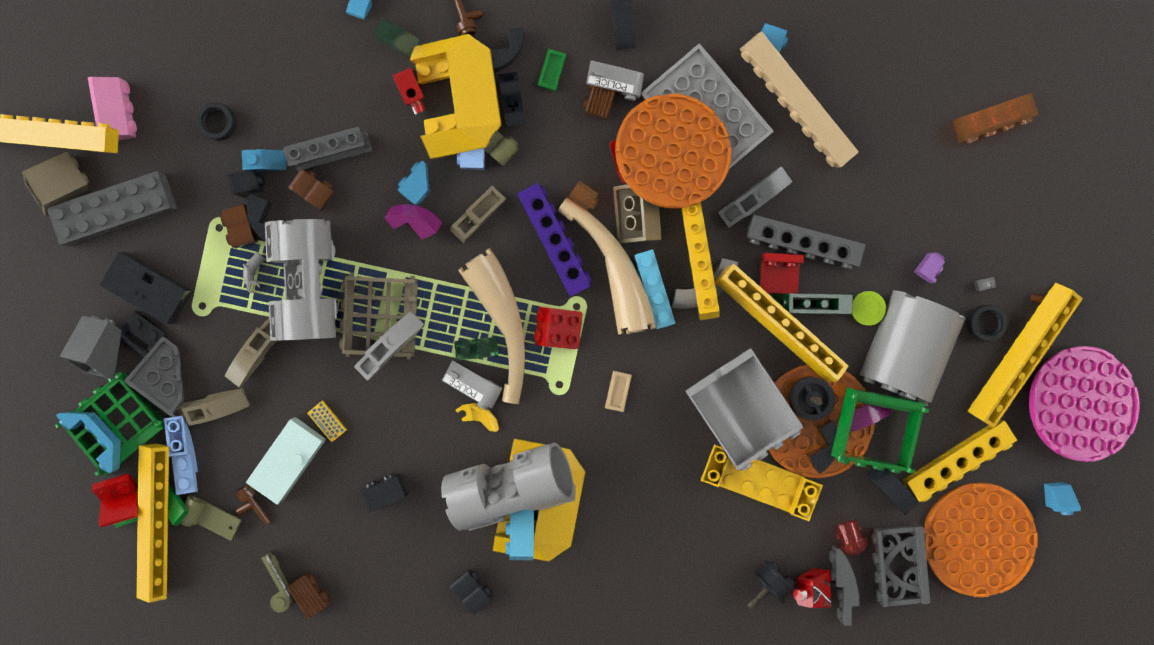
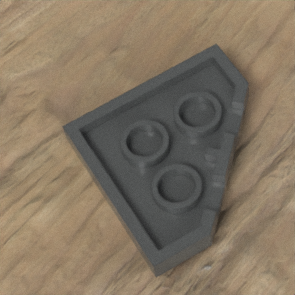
M162 336L124 382L170 416L184 402L180 349Z

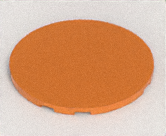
M670 93L669 95H656L644 100L627 114L616 138V161L624 181L639 197L660 207L685 208L706 200L723 183L731 163L732 150L724 123L720 121L709 106L687 95Z
M807 364L787 371L774 382L789 406V391L797 380L804 377H816L824 380ZM846 371L838 381L827 382L832 387L835 395L832 411L820 420H807L794 412L804 427L799 430L801 434L793 439L788 437L783 441L785 444L776 450H768L772 457L787 470L804 477L825 478L840 474L855 464V462L843 464L837 462L835 458L831 465L819 474L806 456L826 444L817 426L830 419L838 427L846 388L866 391L856 378ZM856 402V406H860V405H863V404H864V403ZM875 423L853 432L850 429L845 454L861 457L865 454L874 433Z
M968 483L951 489L932 506L923 526L927 564L933 574L950 589L973 597H989L998 593H1004L1016 586L1030 570L1035 560L1036 548H1038V532L1028 507L1014 493L990 483Z

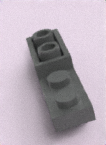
M780 166L750 187L748 191L720 209L718 213L727 226L731 227L776 196L792 183V180L783 167Z
M832 545V551L829 552V559L832 562L830 581L836 587H840V589H837V599L840 600V608H837V618L840 619L844 626H852V606H859L857 582L851 565L842 550L837 545Z

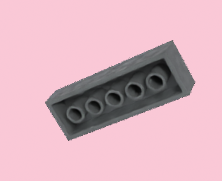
M159 171L47 208L59 245L72 246L178 210L166 174Z

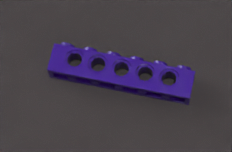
M536 183L517 193L569 296L571 297L589 288V283L592 280L587 271L583 272L581 268L583 262L579 254L574 255L572 251L574 244L570 237H565L563 231L566 229L561 220L557 221L554 215L557 211L553 203L548 204L545 198L548 194L544 186L540 187ZM535 201H542L544 207L541 210H535L533 208ZM546 217L551 218L553 221L552 225L548 228L542 226V220ZM554 234H558L561 237V242L558 245L550 242V238ZM563 251L570 254V259L567 262H562L559 259V254ZM571 268H575L579 272V276L576 279L568 277V271Z

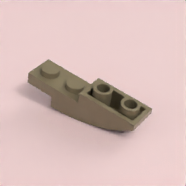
M269 318L260 328L257 327L248 338L225 374V377L239 388L242 387L265 359L263 356L276 342L270 340Z
M243 388L209 394L204 399L183 402L171 417L184 416L190 426L227 416L248 407L250 404Z

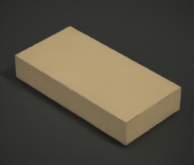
M613 371L605 404L606 409L624 412L632 377L631 374Z

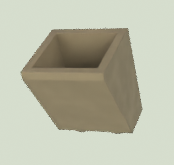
M67 151L22 172L25 185L45 216L49 215L47 208L73 200L88 191L87 183H89L86 174L84 172L80 173L77 168L79 167L77 160L74 156L70 157Z

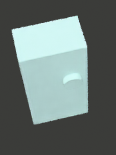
M298 418L290 419L246 483L278 505L286 498L324 444L326 438Z

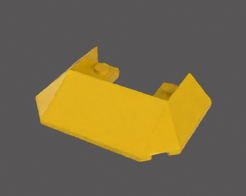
M469 34L415 46L410 61L416 64L418 83L422 85L450 78L455 111L454 114L424 120L426 135L421 136L430 159L486 148L495 131H498L501 126L491 50Z
M514 438L510 462L513 461L515 454L546 444ZM562 448L570 465L573 483L576 486L575 501L539 511L538 519H534L533 559L550 561L571 547L585 470L572 451L567 448ZM505 515L504 521L499 522L497 525L493 551L506 553V543H510V535H506V523H510V516Z

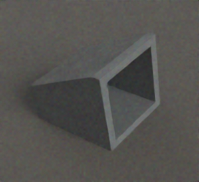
M93 315L91 317L82 316L59 357L87 374L113 380L122 330L116 327V323L110 319L105 318L102 320Z

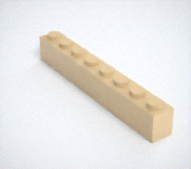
M762 31L740 48L742 58L753 65L755 74L766 81L765 85L770 92H775L779 97L777 99L784 108L787 107L791 112L790 117L796 123H800L803 127V133L813 139L815 148L826 155V161L830 166L835 168L842 167L858 153V150Z

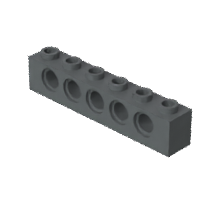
M757 215L751 216L745 237L750 239L749 243L755 245L765 243L768 244V248L774 250L784 248L787 249L786 252L789 254L798 255V252L803 253L805 258L816 260L817 257L822 258L824 263L835 265V262L841 263L843 268L851 270L854 267H860L866 245ZM765 228L770 229L772 232V236L769 239L763 235ZM783 233L789 234V243L782 241ZM802 238L808 240L809 245L807 248L801 246L800 241ZM820 243L826 244L827 251L825 253L820 252ZM839 248H843L845 250V256L843 258H840L838 256L837 252Z

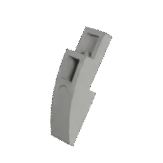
M410 311L365 352L366 355L354 367L367 381L370 380L425 324Z

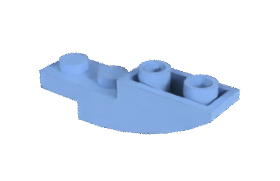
M184 416L164 418L169 457H172L176 495L198 492L195 473L198 472L186 419Z

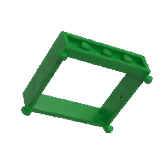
M847 387L831 455L837 459V462L843 464L855 462V465L860 467L873 465L872 468L877 470L890 468L889 471L900 474L901 471H906L914 474L915 469L910 467L923 413H929L930 409L925 408L924 403L916 400ZM856 402L909 412L898 463L845 454Z

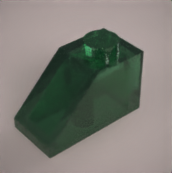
M383 18L380 19L373 34L378 42L410 57L414 47L419 42L417 37Z
M496 337L454 341L456 360L498 356Z

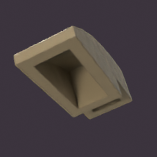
M491 186L451 226L450 231L460 241L465 243L499 208L506 198Z

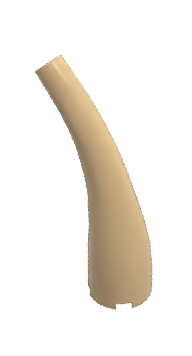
M567 197L559 207L558 212L571 222L575 220L595 240L605 256L618 335H622L623 330H626L627 334L645 331V329H648V326L651 329H655L654 315L648 296L629 256L617 239L599 220Z
M489 248L486 250V256L479 254L465 264L468 267L466 270L461 267L458 271L505 337L509 358L508 383L504 384L502 401L519 404L525 366L523 328L510 283L501 264Z

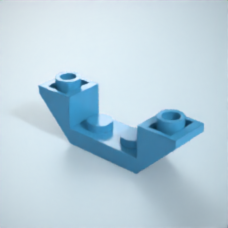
M66 411L56 415L59 423L69 430L76 429L84 423V427L98 438L99 444L107 448L96 459L103 471L110 474L120 468L121 441L94 412Z

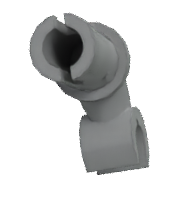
M257 251L246 264H243V279L247 291L253 294L255 292L251 290V284H256L261 288L260 283L254 281L253 274H256L257 268L266 260Z

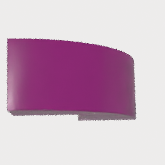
M411 204L393 206L384 217L393 229L408 222L421 240L435 234L442 224L440 219L430 211Z
M869 404L856 406L850 428L851 432L884 419L894 410Z

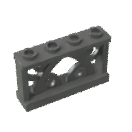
M360 127L283 148L288 166H295L298 172L301 169L305 171L373 152L368 133H363Z
M917 523L904 526L873 528L871 543L875 548L872 558L877 570L874 572L875 582L878 583V590H876L877 601L883 607L918 603L929 604L930 592L924 527ZM911 532V536L902 540L897 534ZM886 535H892L897 543L894 545L892 541L888 540L889 545L884 547L882 540ZM906 547L907 551L908 549L912 548V555H907L904 551V548ZM899 552L905 559L914 562V566L906 570L902 580L889 568L891 561ZM911 573L915 574V579H914V580H911V579L909 578V583H908V582H907L908 576H909ZM892 586L894 588L892 593L898 590V586L901 587V591L897 597L891 598L887 595L888 587ZM906 590L917 592V596L904 597Z

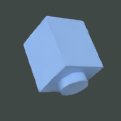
M484 148L457 154V165H460L462 170H485Z

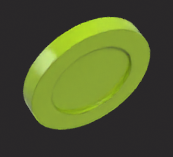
M864 291L854 297L852 301V316L858 323L862 325H875L883 319L886 312V304L878 293Z

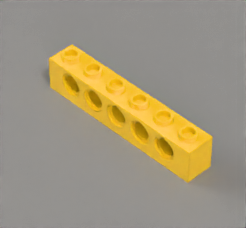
M700 202L681 209L700 320L719 317V305Z
M999 420L995 428L990 425L984 427L915 471L914 474L912 473L902 479V481L918 502H925L936 491L940 492L948 487L947 484L962 479L966 472L978 469L985 460L989 461L997 456L996 453L1011 448L1013 446L1012 443L1017 441L1007 423L1004 420ZM992 437H994L995 443L994 445L990 446L989 441ZM978 447L979 454L974 456L973 450ZM962 457L963 464L957 466V460ZM946 467L947 474L942 477L941 470ZM930 478L931 484L925 487V480Z

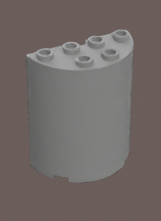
M893 290L885 315L879 324L859 375L864 377L863 381L873 385L875 382L882 384L881 388L895 393L900 391V396L912 400L917 398L918 402L928 406V403L931 404L966 318L959 315L958 312L918 296L915 298L908 293Z
M751 348L686 390L693 404L737 470L741 469V471L748 469L752 466L750 462L763 459L768 455L766 451L780 448L785 444L783 442L788 437L791 439L801 434L799 430L804 428Z

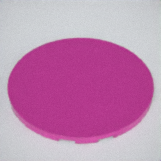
M1089 346L1067 348L1046 360L1034 377L1029 395L1031 419L1042 441L1060 456L1084 462L1102 460L1124 447L1129 436L1134 433L1140 411L1138 389L1135 387L1131 378L1132 375L1127 367L1120 363L1111 353Z

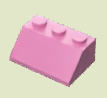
M88 77L96 127H98V123L111 124L113 129H119L118 141L136 138L137 126L132 118L134 109L129 101V84L119 77Z

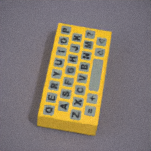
M321 401L307 413L331 443L347 431V428L324 401Z

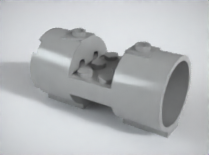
M294 219L286 222L284 220L265 222L267 262L284 263L285 300L269 301L270 340L336 338L335 318H337L338 304L336 299H320L323 289L319 280V275H321L322 271L319 262L334 260L336 253L333 241H331L330 221L325 222L322 219Z
M555 442L517 453L513 456V461L506 464L496 465L492 468L486 464H480L450 473L443 478L441 487L442 498H446L448 509L445 510L452 525L459 531H471L504 521L505 515L525 509L541 511L575 501L576 490L566 455Z

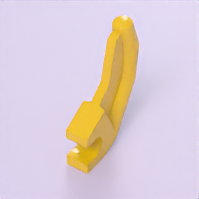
M477 403L464 404L456 409L457 413L461 410L466 412V416L461 418L462 421H480L489 431L497 432L499 430L497 419L491 411L479 407Z

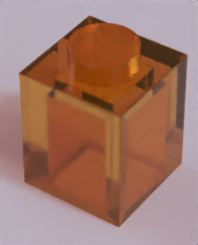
M581 181L577 183L569 195V199L587 211L589 208L594 209L599 201L597 199L598 193Z

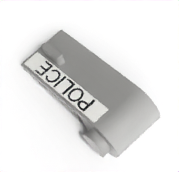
M591 60L586 84L622 92L621 94L625 96L624 99L636 101V98H640L644 74Z
M455 361L451 362L442 379L443 382L478 402L477 405L485 410L488 407L493 408L503 389L498 384L484 379Z

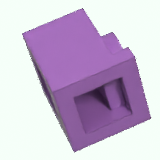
M937 252L927 253L914 273L928 283H935L937 279L934 277H937L943 271L944 267L942 266L945 263V258Z

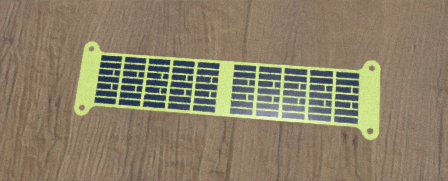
M220 217L214 218L208 228L192 302L193 312L198 316H207L215 307L223 306L269 317V301L285 300L284 263L267 262L266 242L258 240V243L237 249L232 248L226 240L227 228L223 226L222 231H217L216 225H222ZM257 251L266 260L257 268L256 274H253L254 281L259 282L261 286L259 288L256 284H251V290L255 292L253 294L247 291L243 279V264H246ZM334 257V260L319 262L322 269L319 280L323 289L320 299H336L338 304L337 318H335L336 332L343 333V330L340 329L341 318L344 319L341 301L345 298V292L342 291V281L345 280V276H349V272L354 273V277L410 279L411 276H415V280H418L416 316L425 324L415 336V349L509 369L505 337L470 287ZM355 281L354 295H368L369 281ZM373 281L372 296H386L387 282ZM391 282L390 297H404L405 283ZM574 296L565 305L554 306L515 297L524 334V373L545 378L549 383L550 390L554 394H565L570 387L578 349L535 345L536 315L539 307L580 311L583 314L582 333L587 310L586 301L582 297ZM354 299L353 313L367 314L368 299ZM372 300L371 314H385L386 300ZM390 300V315H404V301ZM204 302L206 304V308L204 310H201L199 308V303ZM574 303L580 304L579 310L573 309ZM353 317V331L366 332L367 317ZM371 318V332L385 333V318ZM389 319V329L400 319ZM354 335V336H359V337L366 338V336ZM370 336V339L378 340L382 336ZM557 381L563 382L562 388L556 387Z

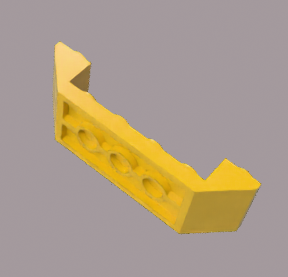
M714 444L701 481L716 487L721 486L787 511L793 516L810 521L823 487L822 484L761 460H753L750 462L752 466L744 471H741V469L737 470L722 446Z

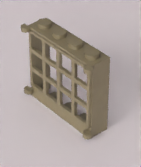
M350 272L349 276H345V280L342 281V291L345 292V298L341 301L344 319L341 318L340 321L343 338H340L339 342L342 354H346V357H350L351 354L366 355L365 352L370 348V336H383L389 330V319H402L410 311L415 315L417 314L418 280H415V276H411L410 279L354 277V273ZM355 281H369L368 295H354ZM373 281L387 282L386 296H372ZM391 282L405 283L404 297H390ZM354 299H368L367 314L353 313ZM372 300H386L385 314H371ZM390 300L404 301V315H390ZM353 317H367L366 332L353 331ZM371 318H385V333L371 332ZM352 335L366 336V350L352 349ZM415 336L402 348V352H397L394 356L407 357V360H411V357L415 356Z

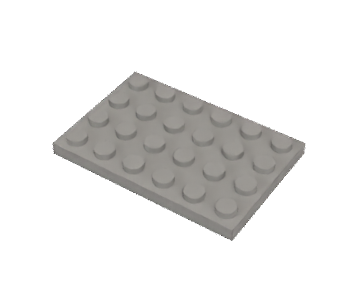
M700 43L641 92L644 100L656 95L674 93L693 97L709 106L720 121L724 123L729 135L730 148L732 150L729 169L774 132Z

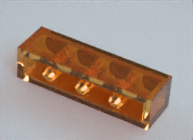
M1032 93L957 118L952 123L959 143L966 141L969 144L979 140L978 136L984 134L986 138L997 134L996 130L1002 128L1003 131L1014 128L1015 123L1020 122L1023 125L1032 122V117L1039 114Z

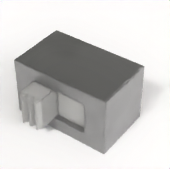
M994 277L974 281L976 291L996 287Z

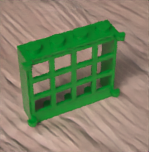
M122 372L116 373L113 380L108 379L109 383L105 386L102 385L93 391L94 395L92 397H87L79 402V407L76 410H70L72 412H83L91 405L100 415L99 418L108 424L112 429L111 431L123 443L120 447V465L126 462L125 459L139 451V445L151 441L160 430L165 429L163 417L147 398L124 382L128 375ZM120 382L128 393L118 401L110 392V389ZM106 393L114 405L103 412L96 401ZM132 396L140 407L129 415L121 404ZM116 408L126 417L117 426L107 417ZM142 410L152 420L143 429L133 419ZM59 422L55 425L57 429L62 426ZM130 422L138 433L127 441L119 429ZM64 428L97 467L98 471L94 474L97 477L100 474L103 477L110 475L100 468L99 462L96 460L100 456L95 450L100 446L99 442L92 446L84 436L88 430L86 428L82 431L78 428L72 430Z

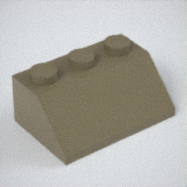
M627 184L613 187L617 241L620 244L661 240L659 206L639 197Z

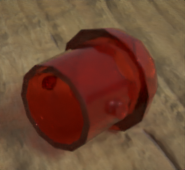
M856 519L835 526L836 537L841 542V545L838 547L844 554L854 556L862 553L867 548V536L863 537L861 533L862 528L858 525Z

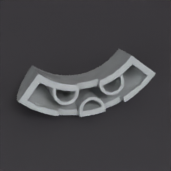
M723 258L719 259L718 266L713 273L714 281L725 267L732 264L738 267V262ZM715 283L718 297L724 290ZM695 288L674 290L671 308L689 309L698 307Z

